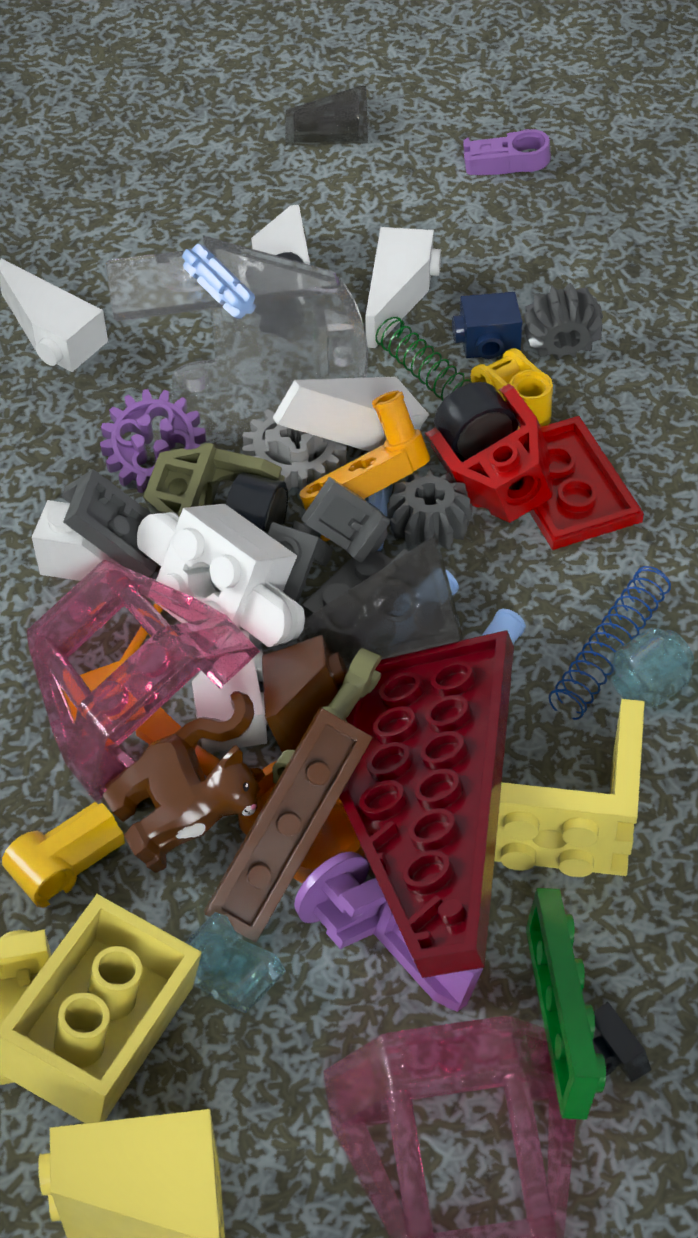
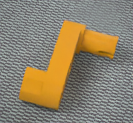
M391 391L380 395L372 401L373 408L377 412L387 439L384 444L305 486L299 493L305 511L329 477L365 499L412 474L430 461V455L422 433L419 429H414L402 391ZM323 535L320 537L324 542L330 540Z

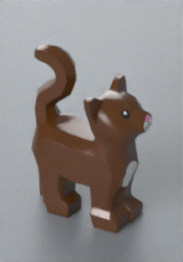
M240 691L230 694L234 713L228 721L200 717L187 723L175 734L152 742L139 759L105 784L107 790L103 796L112 813L122 822L135 814L136 808H139L138 803L146 798H151L156 809L141 821L134 823L124 834V837L133 854L153 872L162 871L167 867L166 855L169 851L187 841L203 836L223 816L237 814L250 816L257 810L256 797L260 790L258 783L264 778L265 774L261 768H249L243 763V752L237 745L227 752L206 779L195 752V748L202 738L225 742L241 737L249 729L254 718V706L247 694Z

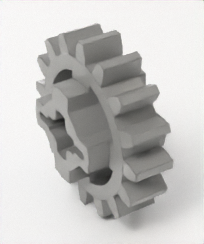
M269 409L264 411V422L252 419L250 422L251 432L243 433V454L262 458L282 468L280 475L285 476L284 482L286 483L288 493L291 487H298L299 491H301L308 484L347 464V445L278 425L273 419L275 413Z

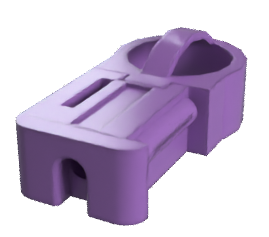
M536 129L507 133V137L475 141H470L469 138H466L463 141L466 173L469 175L533 172L546 167L551 159L550 139L546 133ZM527 149H537L533 152H521Z

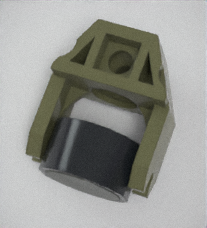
M205 443L192 450L180 448L159 453L143 496L152 514L174 512L180 516L183 508L212 505L221 480L233 481L226 505L266 534H268L272 522L284 525L288 507V489L284 482L285 476L280 475L282 471L280 466L262 458L215 448L213 443Z

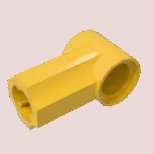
M94 802L45 835L40 831H31L19 836L5 850L2 857V865L37 907L44 908L50 905L47 900L62 890L65 893L71 891L76 883L78 874L125 844L124 835L107 807L103 803L98 804Z

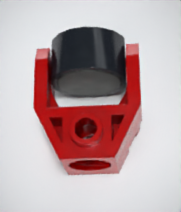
M485 382L469 383L457 388L443 400L436 411L434 418L435 428L426 432L425 435L447 473H451L454 483H465L472 506L486 508L490 511L491 515L511 523L553 498L552 478L549 472L551 457L547 449V442L537 417L511 384L500 388L498 392L493 385ZM510 458L505 462H501L503 459ZM522 479L524 480V484L519 490L509 489L511 485Z

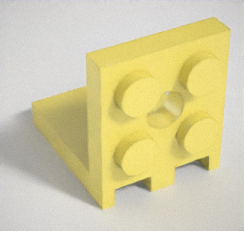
M621 699L612 757L610 794L502 782L494 861L501 862L505 867L517 871L529 870L534 866L558 868L565 875L572 877H585L592 872L627 876L628 856L631 855L634 824L637 823L645 701Z

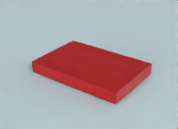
M580 416L541 427L551 457L549 472L552 478L553 498L529 511L552 550L643 522L644 513ZM510 458L503 459L501 462H505ZM522 479L513 484L515 490H519L523 486L524 480Z

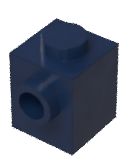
M515 292L460 296V315L452 317V331L454 343H463L466 359L479 357L493 359L502 356L511 348L521 351L522 318Z

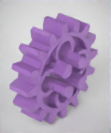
M145 389L143 390L142 401L136 402L130 395L125 396L126 409L122 411L119 408L112 407L109 411L114 424L102 423L101 426L102 435L106 438V440L100 442L101 452L103 456H110L106 460L107 470L109 473L120 470L119 481L122 486H126L132 480L137 481V489L140 493L146 490L154 466L148 469L139 466L147 462L146 444H151L153 441L152 419L154 417H166L160 421L161 439L156 440L153 446L155 463L159 453L170 451V449L176 447L175 443H181L185 446L184 449L192 450L198 448L201 443L206 442L205 428L197 427L200 424L198 411L186 414L187 400L182 397L175 404H172L169 401V391L163 390L159 399H152L149 390ZM127 432L136 433L131 436V441L124 440L122 436Z

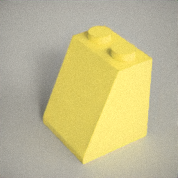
M210 1109L50 1128V1153L39 1155V1183L42 1196L48 1195L51 1221H61L67 1238H225L220 1163Z

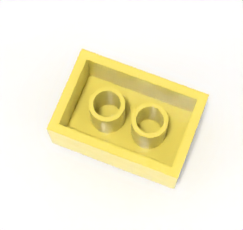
M96 894L1 1023L0 1074L84 1123L105 1121L192 990L202 952Z

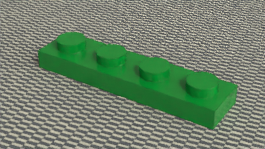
M536 888L526 926V935L561 1118L587 1120L595 1093H602L605 1087V1059L601 1053H595L594 1009L591 1004L584 1003L582 994L585 980L584 964L581 958L574 957L572 948L575 936L574 918L572 914H565L560 889Z

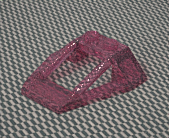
M107 560L99 563L27 629L29 651L57 745L65 764L96 801L104 797L103 794L107 790L105 784L135 762L134 758L121 743L201 670L220 689L260 652L227 615L196 598ZM147 598L187 622L169 625ZM125 606L151 638L98 687L91 691L67 658ZM62 689L67 694L69 699L72 701L74 706L77 708L75 720L70 711V708L65 699Z
M499 1016L389 1032L378 1036L323 1071L332 1132L341 1149L347 1155L358 1176V1181L369 1201L371 1200L389 1234V1238H564L576 1119L561 1118L547 1039L543 1027L512 1016ZM504 1086L527 1219L433 1233L413 1100ZM549 1099L547 1179L532 1102ZM390 1123L403 1211L366 1126Z

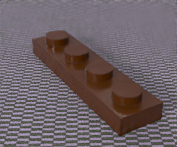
M321 707L318 709L204 909L205 915L255 943L258 941L372 740V736Z

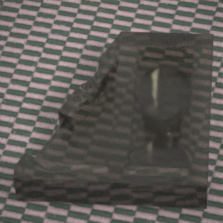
M358 86L287 109L285 122L286 145L368 144L366 86Z

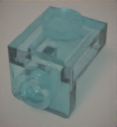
M215 912L185 941L188 945L202 952L195 977V983L198 988L208 996L245 1014L286 973L276 954L240 939L228 917L219 912Z

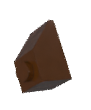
M323 635L262 656L265 719L282 752L296 750L318 709L329 706L342 687L344 678L348 673L340 652L331 654Z

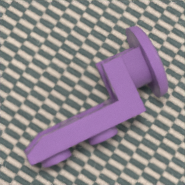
M344 852L322 863L307 877L297 892L294 903L295 911L303 922L315 923L321 921L327 928L326 934L339 949L374 934L432 1000L457 1012L468 1004L483 969L479 968L422 978L377 879L374 878L364 883L369 870V864L365 858L355 852Z

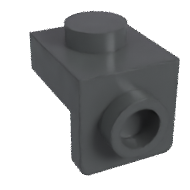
M331 477L328 478L301 518L306 525L344 548L359 562H363L368 554L375 553L381 547L387 536V526L390 523V520L377 507Z

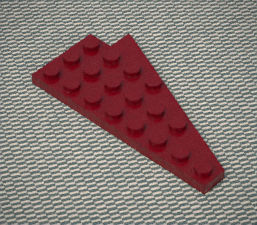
M508 630L381 658L379 665L375 669L381 673L378 684L365 697L360 698L346 719L349 724L373 738L339 798L422 978L485 968L514 645Z

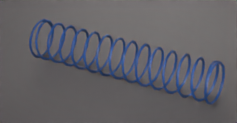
M643 566L638 569L633 579L628 583L627 588L622 591L621 597L617 598L614 606L608 611V615L603 618L602 624L597 626L595 633L590 636L589 642L583 646L582 652L577 654L575 661L570 664L569 670L563 674L562 680L557 682L555 690L551 691L548 695L549 703L555 711L558 710L553 706L551 696L553 693H556L558 700L563 703L557 693L560 692L573 698L581 708V712L576 711L581 715L572 719L578 720L583 717L587 711L586 704L594 701L593 694H598L601 691L600 685L606 684L607 676L612 675L614 672L613 666L619 665L620 657L625 656L627 653L626 648L632 646L633 639L637 638L640 634L639 630L646 626V620L651 619L652 611L657 610L658 603L662 602L665 598L664 595L671 590V583L662 571L651 566ZM642 571L657 573L667 581L668 590L663 592L661 587L655 582L639 578V573ZM636 580L639 581L642 587L645 586L640 580L649 581L656 585L662 592L659 593L662 595L661 600L657 601L655 596L649 591L637 587ZM633 582L635 587H629V586H630L631 583ZM629 589H636L638 593H641L639 590L645 591L654 598L653 601L656 602V607L650 609L643 600L631 596ZM625 591L628 592L629 596H623ZM623 598H630L632 602H635L633 599L642 602L648 608L647 610L650 611L649 617L644 619L638 610L624 605ZM619 600H621L622 605H617ZM617 607H624L626 611H629L627 608L636 611L642 617L643 626L638 628L636 623L630 618L618 614ZM613 609H615L616 614L610 613ZM610 616H618L620 620H622L621 617L629 620L637 629L636 636L632 637L626 629L613 624ZM606 618L609 619L610 623H604ZM604 625H611L614 629H616L615 626L622 629L629 635L631 643L625 646L618 637L606 633ZM600 627H602L603 632H597V631L599 630ZM597 634H605L607 638L611 636L617 639L624 647V653L618 655L611 646L599 642ZM593 636L596 637L597 641L591 642ZM597 643L601 647L604 645L610 648L618 657L617 663L611 664L605 656L594 652L591 644ZM589 645L591 651H584V649ZM584 653H592L594 656L597 654L604 658L610 664L611 672L604 673L598 665L587 661ZM581 654H582L584 660H578V658H579V656H580ZM578 662H585L587 665L591 664L597 667L605 677L604 682L598 683L593 676L581 671ZM573 664H576L578 670H571ZM571 672H580L581 675L585 674L593 679L598 685L597 692H591L584 684L575 681ZM569 673L571 679H564L566 674ZM564 681H571L574 684L583 686L590 693L592 699L589 702H584L579 695L567 690ZM560 683L563 684L564 689H557ZM571 694L575 695L583 702L585 709H583L581 703Z

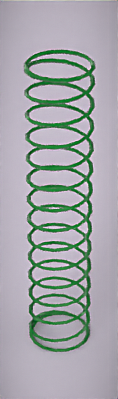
M391 317L385 320L376 332L377 344L381 345L385 351H389L391 357L396 358L398 363L403 364L406 370L411 371L414 377L419 378V381L422 384H426L428 390L434 391L436 397L441 398L442 401L444 400L443 391L446 384H451L456 375H462L463 380L454 387L453 391L458 386L461 387L465 381L472 383L470 379L464 380L465 376L463 373H457L456 366H449L447 359H441L442 356L439 352L434 353L433 346H426V341L419 339L418 333H412L411 327L404 326L403 320L399 317ZM390 319H398L386 327L382 334L381 343H379L377 335L382 325ZM399 321L400 329L393 334L388 349H386L383 345L384 334L393 323ZM404 328H408L410 334L400 341L396 350V356L393 355L390 351L391 341L394 336L395 339H398ZM411 335H416L417 340L408 347L403 362L398 359V349L401 343L408 337L403 344L406 345ZM419 341H423L425 347L415 354L411 363V369L407 368L405 365L407 352L414 344L415 346L411 351L416 348ZM429 347L432 349V354L424 359L417 376L413 372V362L422 350L423 352L418 358ZM434 354H438L440 360L430 368L425 383L420 378L421 368L429 357L430 359L426 364L431 361ZM441 361H446L447 367L438 374L433 389H431L428 385V376L431 370L434 368L433 371H435ZM452 367L455 369V374L445 382L441 396H439L435 391L436 382L442 373L443 375L440 378H443L448 369Z

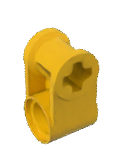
M511 348L503 354L502 359L488 366L479 364L471 370L472 383L485 382L491 384L498 392L500 388L511 384L537 417L540 427L549 425L552 417V379L532 364L520 350Z

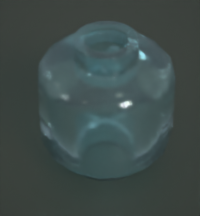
M653 627L648 628L614 653L613 666L616 674L612 676L613 685L624 699L645 701L644 706L654 708L664 703L690 683L692 676L691 665L694 664L693 653L685 640L672 630L665 632L662 629Z

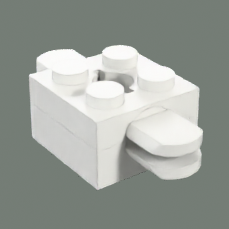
M226 504L186 507L182 509L180 516L174 512L149 514L141 521L137 532L138 548L161 566L150 599L218 652L237 631L242 630L248 632L251 647L259 646L261 643L267 647L291 643L298 639L304 628V609L296 601L283 593L297 558L296 554Z

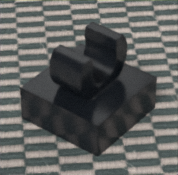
M609 1002L595 1010L594 1033L597 1037L593 1038L595 1053H601L604 1056L606 1076L611 1074L617 1066L621 1068L631 1082L650 1072L652 1069L645 1049Z

